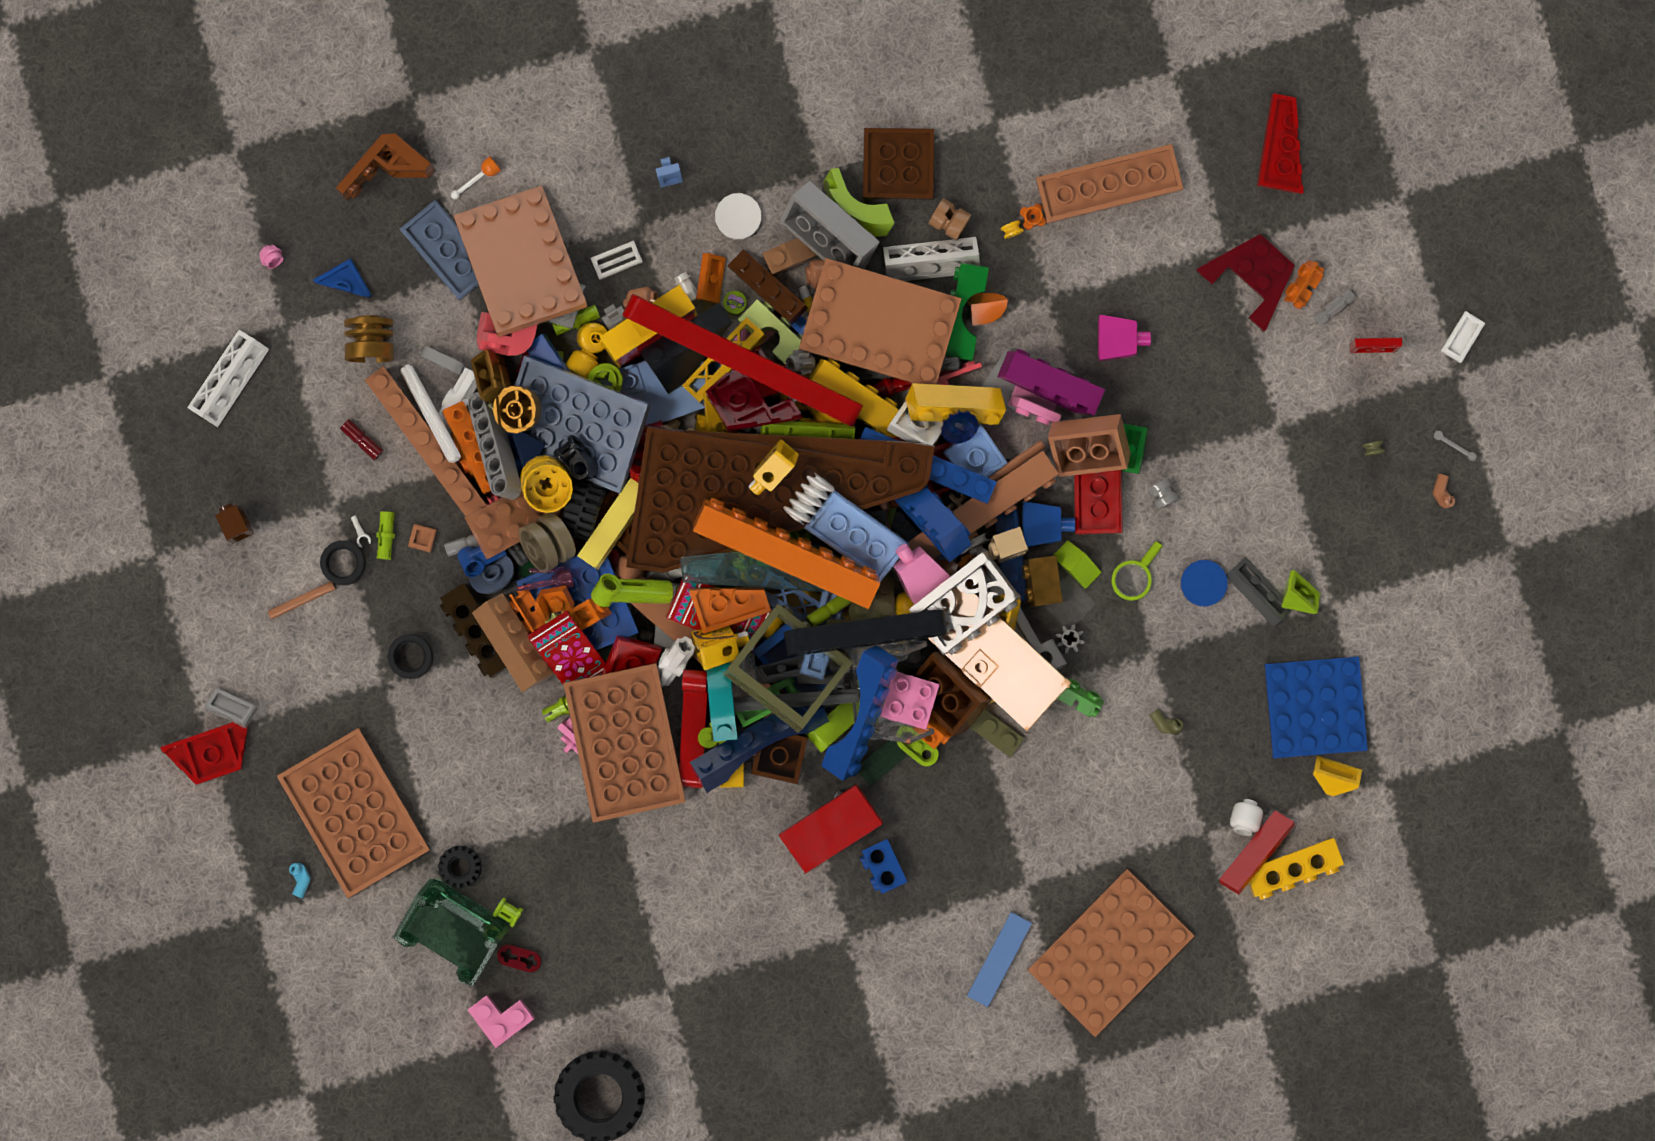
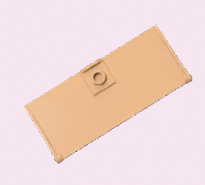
M957 587L953 589L956 597V606L951 614L961 617H975L979 597L976 594L963 593ZM944 598L941 603L943 606H947L944 609L946 612L950 607V601ZM987 606V610H986L985 616L988 615L990 612L993 611V610H992L990 607H988V606ZM998 615L1000 619L990 627L986 624L980 628L981 634L971 641L967 638L961 643L963 647L953 655L950 653L945 655L974 684L984 690L1028 731L1054 701L1070 687L1071 682ZM962 625L963 633L967 631L969 628H971L973 625ZM950 629L949 633L942 637L945 640H953L956 636V631ZM928 638L933 644H935L932 638Z

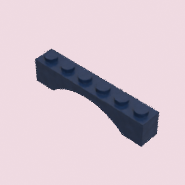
M821 705L805 727L798 733L775 714H771L737 734V740L723 742L694 759L690 764L706 793L727 782L745 761L763 748L790 736L810 733L829 722L823 705ZM810 706L792 707V709L803 717Z

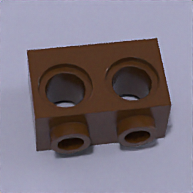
M225 505L219 509L220 513L215 515L226 540L232 544L254 534L249 521L246 520L247 517L243 509L237 505Z

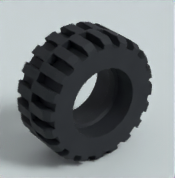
M604 1050L587 1052L573 1059L561 1071L554 1088L555 1111L562 1121L561 1124L570 1130L572 1135L580 1137L584 1141H613L625 1135L640 1118L645 1104V1086L639 1071L622 1055ZM591 1075H608L621 1088V1105L608 1118H592L586 1115L578 1104L577 1093L579 1086Z

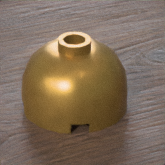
M524 386L504 388L493 403L495 421L498 425L501 424L505 431L510 433H521L532 429L541 417L542 406L539 397L534 391Z

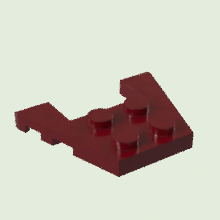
M1259 234L1202 265L1196 272L1212 285L1227 268L1232 270L1264 299L1248 317L1250 321L1264 332L1269 325L1295 265Z
M757 346L752 350L753 352L766 358L760 346ZM735 370L724 374L706 390V397L727 431L801 419V413L792 398L768 407L751 378Z

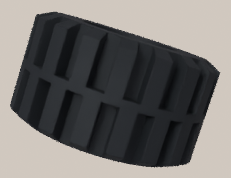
M577 479L572 485V495L565 505L561 521L567 527L571 537L588 541L597 528V525H595L602 502L607 495V489L585 479Z

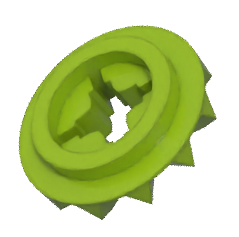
M608 363L594 367L587 378L599 384L602 383L598 379L606 380L608 378L612 386L607 387L617 391L622 390V382L624 381L621 371Z

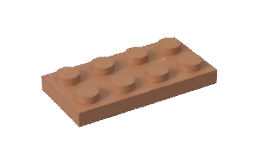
M546 478L545 480H540L542 485H544L545 482L549 483L548 478ZM521 490L518 498L509 500L502 497L466 516L465 520L486 559H489L519 543V529L530 522L536 523V519L546 513L536 511L529 506ZM564 508L552 513L562 519Z

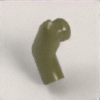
M1159 709L1149 714L1161 733L1175 735L1183 729V722L1180 719H1165Z

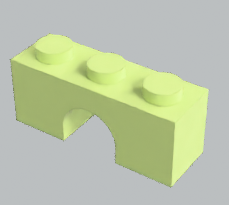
M756 300L738 319V322L740 324L747 317L762 332L767 330L775 331L780 336V341L772 353L783 365H786V359L789 357V354H793V350L799 349L802 335L799 333L795 335L790 330L792 326L783 317L778 319L772 314L775 310L766 301L761 303ZM748 325L745 327L750 334L754 332Z

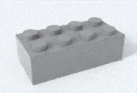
M811 181L792 195L779 221L822 260L828 258L861 269L866 268L879 244V241L873 234L864 229L853 217L848 215Z

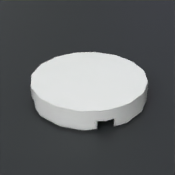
M734 193L724 197L718 204L715 211V222L719 231L726 237L733 240H744L752 236L759 229L761 210L758 203L751 196L743 193Z

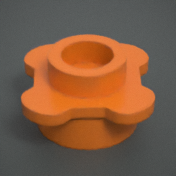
M1035 204L1029 208L1023 207L1020 210V215L1024 219L1023 227L1030 230L1034 226L1042 227L1045 225L1046 219L1043 217V208L1040 204Z

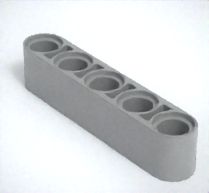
M478 392L473 393L468 400V409L490 490L494 495L514 500L519 497L522 488L507 431H505L501 424L498 425L495 421L493 411L487 406L489 402L481 400Z

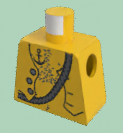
M780 439L756 467L753 474L754 480L749 485L750 490L756 495H760L765 488L772 491L795 466L799 454Z
M730 626L703 634L702 630L691 632L695 654L704 670L733 661L739 654L738 648L745 646L749 641L747 631L733 634Z

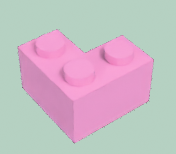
M486 995L468 1009V1012L495 1048L535 1019L522 999L502 1013L491 997Z

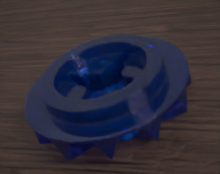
M958 409L957 413L953 415L949 413V417L943 420V426L940 429L945 440L950 443L960 444L974 437L978 430V420L968 410L961 412ZM956 423L962 424L964 430L956 427Z

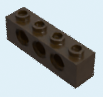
M463 583L442 596L440 599L443 603L439 606L446 617L451 615L455 621L452 626L458 636L463 635L468 643L465 644V647L472 657L476 655L480 663L477 666L483 676L489 675L490 678H494L505 671L507 668L496 650L493 657L489 659L483 657V648L488 645L493 646L484 631L482 630V635L477 639L470 636V629L473 626H480L472 614L480 606L467 585ZM461 606L469 608L470 613L467 618L461 619L458 617L457 611Z

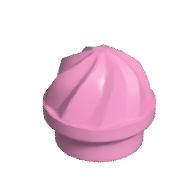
M274 245L264 246L259 253L262 265L267 266L268 269L278 267L284 259L281 249Z

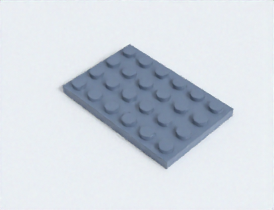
M524 356L515 386H524L531 389L540 399L542 406L541 417L532 429L524 432L545 444L539 456L547 455L556 458L554 450L561 448L568 441L567 438L570 435H574L583 443L586 450L598 463L597 475L585 480L620 494L627 483L651 404L534 357ZM583 463L582 471L585 474L586 465Z

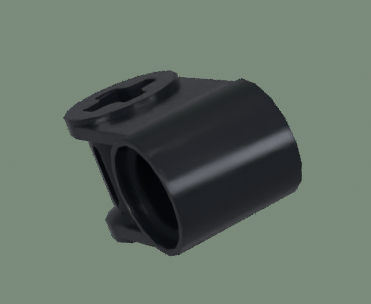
M570 435L567 438L568 441L561 448L554 450L556 458L575 479H590L597 475L598 463L576 436ZM583 463L586 465L585 474L582 471Z

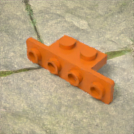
M458 402L443 409L442 413L452 431L450 436L461 455L458 462L463 474H467L469 479L475 477L482 493L486 494L491 490L471 416L464 402Z

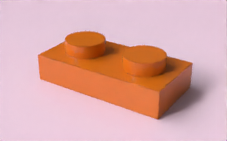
M703 253L697 300L714 304L720 302L725 257Z

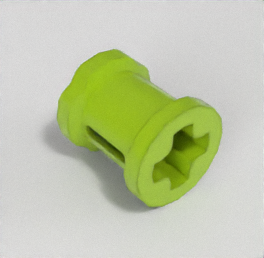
M503 897L493 916L504 919L513 928L524 909L514 907L506 902V899Z

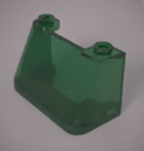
M430 879L416 894L392 938L396 939L404 947H414L418 943L424 945L458 966L456 970L458 979L462 983L474 987L509 931V925L500 917H494L492 912L445 883L436 879Z

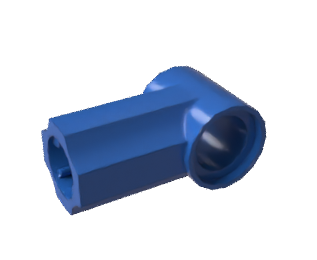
M467 546L458 552L457 557L465 575L476 577L484 571V566L506 556L507 553L504 550L486 559L480 546L476 548Z

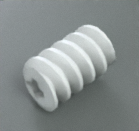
M814 473L816 475L815 478L811 476L806 477L810 483L809 485L801 483V487L804 490L803 493L795 491L798 500L789 499L793 507H783L792 518L803 525L802 521L811 522L809 514H817L814 506H823L820 498L825 500L829 498L826 491L834 492L835 490L829 482Z

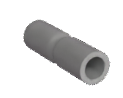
M473 534L444 543L448 557L458 554L464 547L472 546L476 548L479 546Z

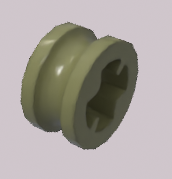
M1383 440L1362 445L1366 449L1365 457L1385 453V449L1382 448Z

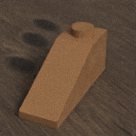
M798 238L762 253L764 261L774 277L819 257Z

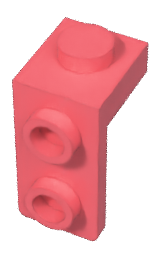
M970 361L962 364V369L940 372L937 385H949V380L982 369L981 362L975 364V361Z

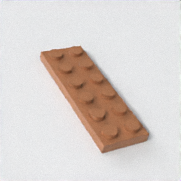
M1172 144L1036 177L1047 224L1183 191Z

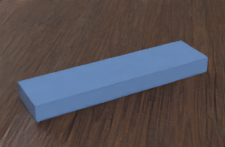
M1012 912L1009 914L967 994L969 998L986 1007L989 1006L1032 924L1031 922Z

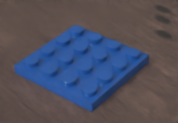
M575 556L564 563H559L557 567L547 573L537 572L516 582L519 589L524 586L526 590L529 589L535 600L542 589L566 585L575 603L574 607L591 598V592L603 574L616 576L609 556L606 557L598 570L578 556ZM613 602L609 606L611 615L582 630L596 650L613 644L617 635L627 638L640 632L628 603ZM534 606L530 608L532 612L535 611Z
M1359 657L1264 664L1273 758L1368 751Z

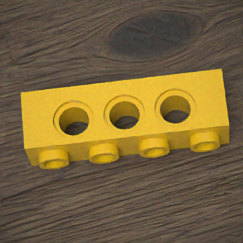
M1330 838L1265 862L1248 883L1253 897L1259 896L1260 900L1273 896L1272 891L1281 888L1282 892L1295 888L1294 883L1303 880L1304 884L1317 880V874L1326 872V875L1339 872V866L1344 865L1335 838ZM1314 855H1319L1322 858V865L1317 869L1312 867L1310 862ZM1292 863H1297L1300 866V873L1296 877L1291 876L1288 872V868ZM1270 871H1274L1278 875V881L1274 885H1270L1266 880V875Z

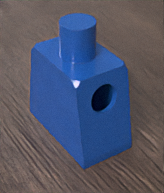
M1031 502L1022 503L1023 537L1027 548L1061 542V532H1075V518H1061V507Z

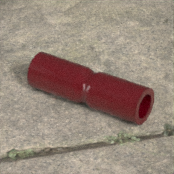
M350 419L340 427V430L354 443L358 444L374 461L378 458L379 454L383 453L384 450L370 437L366 436Z

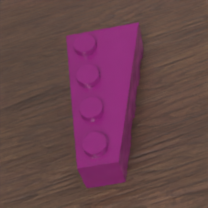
M1021 349L1007 352L998 373V378L1076 414L1095 416L1105 389L1091 384L1090 381L1081 377L1072 376L1067 370L1051 367L1050 363L1043 359L1037 358L1035 360L1030 358V353Z

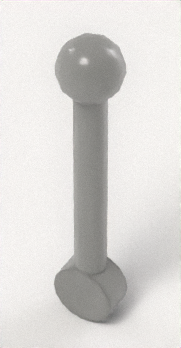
M1441 431L1434 433L1436 440H1442L1468 456L1470 461L1477 459L1476 453L1468 452L1447 439Z

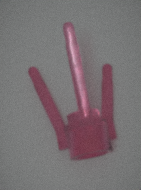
M564 566L554 568L547 572L556 573L552 575L551 580L519 586L517 591L553 585L554 587L566 585L569 591V588L574 587L571 570H565ZM537 568L529 569L530 573H543Z

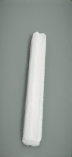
M405 365L400 369L403 379L448 462L455 463L461 458L457 447L413 366Z

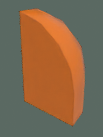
M977 293L971 296L967 302L968 306L971 307L970 320L972 326L996 321L1005 312L1008 299L997 293Z

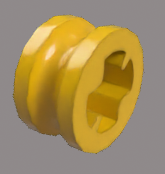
M1020 220L1000 228L1001 231L1005 232L1004 239H1009L1024 232L1023 228L1019 227Z

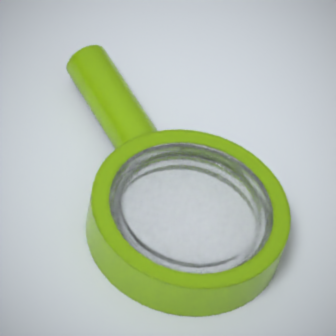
M1155 541L1140 562L1134 560L1125 561L1115 568L1111 584L1114 592L1120 598L1134 601L1148 593L1152 578L1147 567L1163 547L1160 543Z

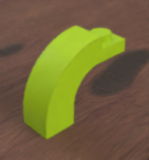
M830 169L823 181L824 190L827 192L826 195L836 202L848 215L853 217L864 229L873 234L874 237L887 236L894 225L888 205H867L857 201L848 192L840 169Z

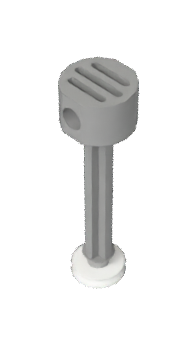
M987 533L972 538L970 540L972 545L962 552L960 556L966 555L969 552L972 556H978L982 552L989 551L982 546L990 540L985 537ZM986 566L987 582L997 581ZM998 586L988 588L989 592H997L1000 595L1005 593ZM1019 609L1015 631L1055 669L1059 670L1067 663L1054 640L1051 639L1040 644L1022 610Z

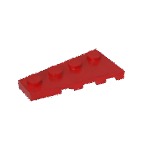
M1275 93L1271 95L1257 186L1304 194L1301 181L1302 164H1300L1299 156L1300 141H1298L1297 131L1299 126L1295 97Z

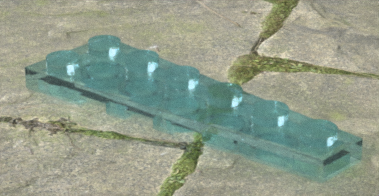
M818 544L812 546L819 549L821 545ZM741 552L680 558L683 583L826 592L822 588Z

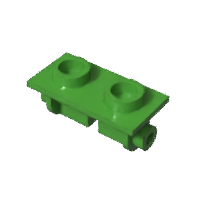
M1068 679L1071 682L1070 687L1057 699L1071 707L1074 701L1077 700L1079 704L1076 710L1088 717H1096L1104 703L1101 696L1095 691L1084 690L1076 680Z

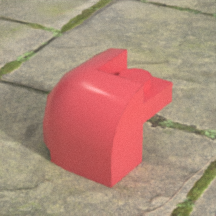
M481 312L477 332V347L479 350L488 349L502 355L517 356L524 353L532 345L537 324L498 337L489 313Z

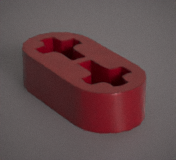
M504 945L497 952L498 961L504 966L525 972L537 971L541 966L542 960L540 955L528 949ZM510 948L511 954L517 955L518 959H509L508 962H505V957L501 956L502 951L506 952ZM530 955H533L537 965H532L531 969L527 968V963L520 961L521 957L529 958Z

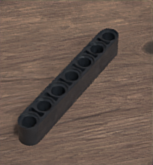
M931 610L792 629L784 632L787 656L791 657L939 637L947 634L944 610Z

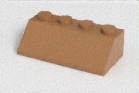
M501 593L483 603L472 614L523 693L555 674L529 641L527 635L530 633L523 626V619L519 613L516 614L509 603L510 599L505 593Z

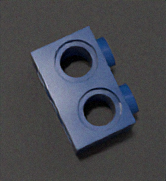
M888 839L862 851L863 856L859 858L864 869L870 868L873 877L870 878L875 892L880 890L881 894L907 882ZM874 850H881L884 854V860L879 864L871 861L870 855ZM885 871H890L894 875V881L890 885H884L880 880L881 874Z

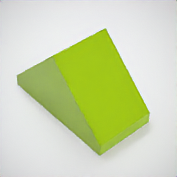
M1068 540L1053 555L1056 556L1057 563L1084 589L1102 573L1084 552Z
M1292 570L1284 587L1281 607L1317 614L1321 593L1295 570Z

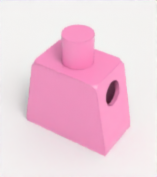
M902 544L896 549L895 553L901 560L895 563L893 567L906 595L914 604L950 578V575L920 546L912 551L907 544Z

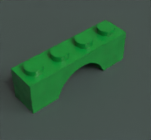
M961 262L960 267H955L953 280L958 282L956 290H951V295L961 298V302L945 353L947 357H958L959 359L973 361L977 336L966 328L962 319V310L966 301L971 296L985 291L988 266Z

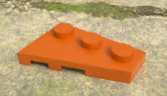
M764 587L688 588L703 634L771 612Z

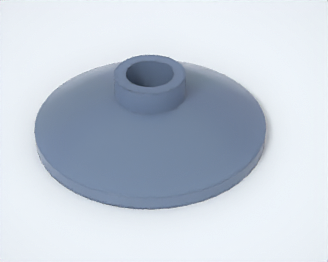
M504 556L484 566V571L480 575L469 577L471 586L474 590L483 594H491L502 590L509 584L514 575L513 562L508 556Z

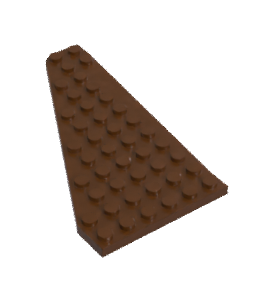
M647 426L626 567L665 573L734 551L732 548L693 532V524L705 499L710 501L711 498H715L723 502L724 507L732 510L735 507L744 511L747 518L752 520L755 517L768 522L767 526L776 530V527H780L791 533L803 529L807 522L802 521L804 525L799 523L783 507H793L789 499L798 500L795 491L803 493L804 490L801 487V483L809 485L810 483L806 477L811 476L815 478L816 475L814 473L829 482L836 492L862 510L916 493L923 489L929 481L935 446L904 441L676 430ZM781 439L799 454L796 464L772 491L765 488L760 495H756L749 488V485L754 480V471Z

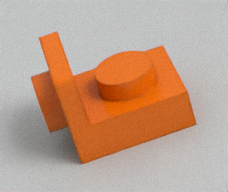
M566 585L542 589L534 602L535 610L540 615L542 621H548L551 613L572 610L575 605Z
M592 598L569 610L570 615L582 630L612 614L609 607L597 605Z

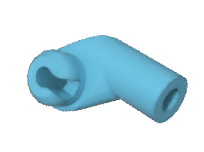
M293 863L289 867V872L293 874L297 883L292 894L303 898L311 877L303 864Z

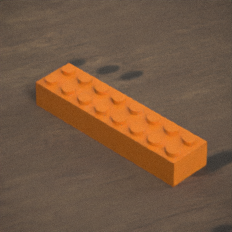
M711 498L710 501L704 500L693 524V532L869 609L881 584L876 570L868 566L860 568L854 564V560L842 556L841 559L833 555V551L820 546L817 549L811 545V541L803 537H798V539L790 537V532L780 527H776V530L767 526L768 522L755 517L754 520L747 518L744 511L735 507L732 510L727 509L720 500Z

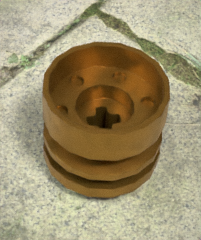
M362 315L344 320V326L353 329L344 331V335L355 339V342L345 344V361L365 363V357H376V363L394 360V345L383 342V338L393 336V331L385 329L393 327V319L376 315Z

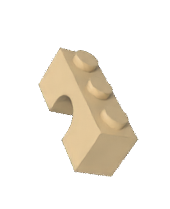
M1020 527L994 535L988 546L990 555L993 560H997L998 564L1025 555V551L1028 550Z

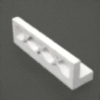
M976 237L961 238L957 241L952 239L883 247L886 276L901 281L954 276L955 267H960L961 262L980 265ZM972 246L973 250H962L960 248ZM939 249L948 250L946 253L937 252ZM920 251H922V252L925 253V254L919 255V256H917V255L914 254L915 252H920ZM893 254L902 255L900 258H889V255Z
M238 330L187 408L218 427L269 349L251 336ZM243 338L246 339L242 347L238 349ZM231 360V364L225 369V365ZM218 380L217 385L212 388L213 383ZM205 399V403L203 404L201 409H197L202 400Z

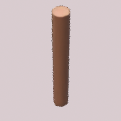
M1041 440L988 478L996 482L1045 449L1044 444Z
M330 581L268 610V614L271 619H274L335 590V586Z

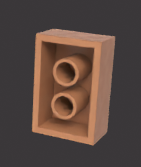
M1121 414L1052 422L1048 440L1058 477L1127 469L1131 453Z

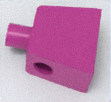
M1099 315L1098 362L1134 357L1137 355V346L1151 345V332H1137V321Z

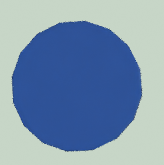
M1199 560L1191 563L1184 570L1181 577V590L1190 603L1199 607H1208L1216 604L1224 597L1227 590V577L1224 570L1217 563L1210 560Z

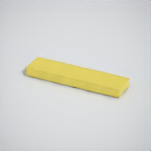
M632 478L629 479L622 492L577 555L597 570L634 518L639 483Z

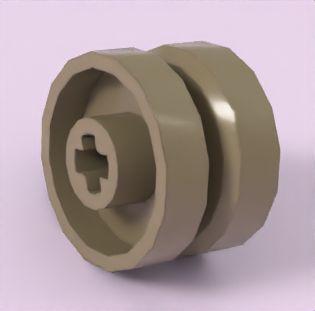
M552 512L536 519V523L530 522L519 529L518 535L522 548L530 562L540 572L547 573L557 567L558 562L564 563L575 556L576 549L570 532L561 519Z

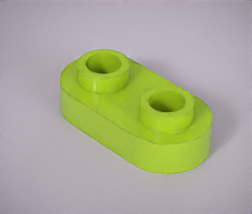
M913 728L902 729L896 739L899 748L920 765L926 767L933 765L939 755L937 748L933 749L912 732ZM906 735H910L913 738L911 744L904 742ZM923 751H930L931 757L924 759L922 757Z

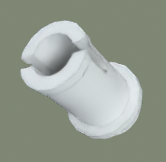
M684 272L674 278L676 281L675 286L680 284L692 302L696 299L697 290L690 279L692 276Z

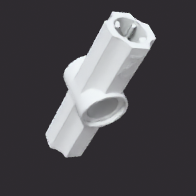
M466 367L454 388H451L441 404L442 408L438 413L449 435L452 431L442 413L443 409L461 401L467 407L470 396L477 391L474 373Z
M685 636L681 639L677 638L670 649L666 648L657 665L661 688L669 686L676 676L680 677L683 673V669H685L688 660L695 650L692 639Z

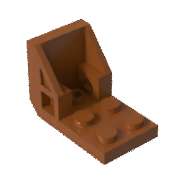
M395 133L382 134L339 183L336 189L347 201L351 197L355 199L363 189L360 186L366 180L371 181L378 172L376 170L378 166L392 178H429L435 170L429 161Z

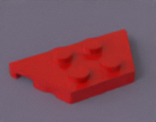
M232 722L162 746L160 749L193 783L199 785L242 770L248 726L244 728Z

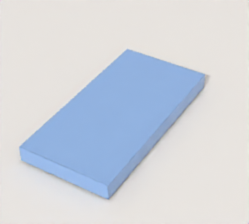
M835 490L830 492L829 498L822 502L823 506L818 507L817 514L811 516V522H807L804 528L843 556L854 560V564L860 568L868 566L876 570V574L881 582L899 559L895 553L896 549L902 544L909 546V543Z

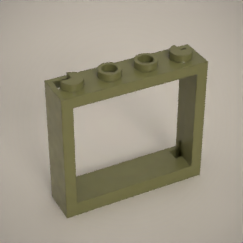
M777 604L723 675L799 733L853 662L850 660V656L843 650L823 652L841 667L803 717L738 667L776 617L792 629L812 627L808 622L800 621L793 616V611L787 606Z

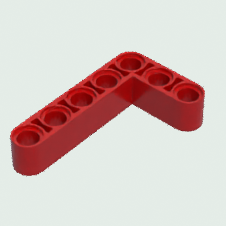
M683 669L682 691L684 693L679 773L682 787L703 788L690 762L703 755L705 747L699 743L698 735L706 726L708 699L707 671Z

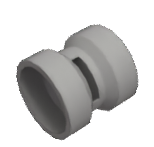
M1168 478L1147 489L1149 494L1156 498L1155 505L1158 510L1179 499L1175 492H1171V483Z

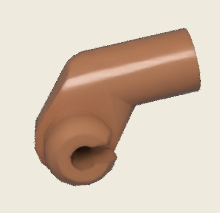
M1438 474L1433 489V496L1439 506L1451 508L1455 504V498L1446 490L1449 476Z

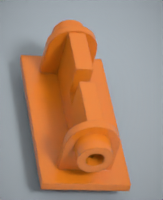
M1307 261L1300 266L1295 282L1291 283L1286 289L1285 302L1293 303V306L1301 310L1302 306H1306L1313 294L1307 289L1308 285L1316 289L1324 276V269L1318 266L1319 263Z
M524 586L517 591V597L514 594L509 595L512 599L509 603L516 614L518 612L521 613L524 618L522 624L528 633L546 624L545 621H542L536 610L532 612L530 609L534 606L535 599L529 589L526 590Z

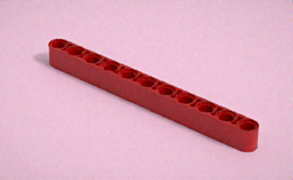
M635 294L631 295L622 314L623 317L849 426H854L864 406Z

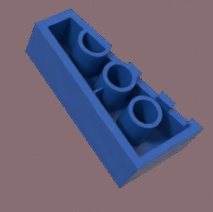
M927 484L916 493L894 499L949 563L972 545L968 537L971 535L969 530L956 518L949 508L943 505L935 492H930Z

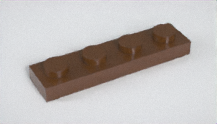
M744 249L727 265L734 274L791 325L808 309L799 298Z

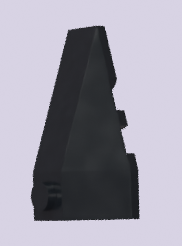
M720 303L690 320L720 336H723L733 323ZM664 336L640 351L642 357L668 394L682 386L706 358V356Z

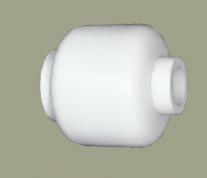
M1244 799L1243 802L1234 805L1230 825L1234 828L1235 833L1251 836L1252 833L1259 831L1263 810L1257 806L1258 803L1256 801Z

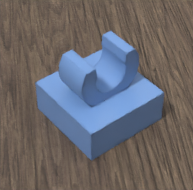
M670 157L660 159L662 167L656 168L660 188L682 183L679 164L671 165Z

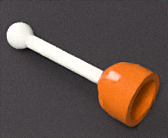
M491 156L482 162L479 174L460 189L451 192L452 199H458L463 191L482 176L492 177L501 171Z

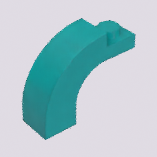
M731 662L707 670L709 707L714 742L737 740L733 683L723 675Z

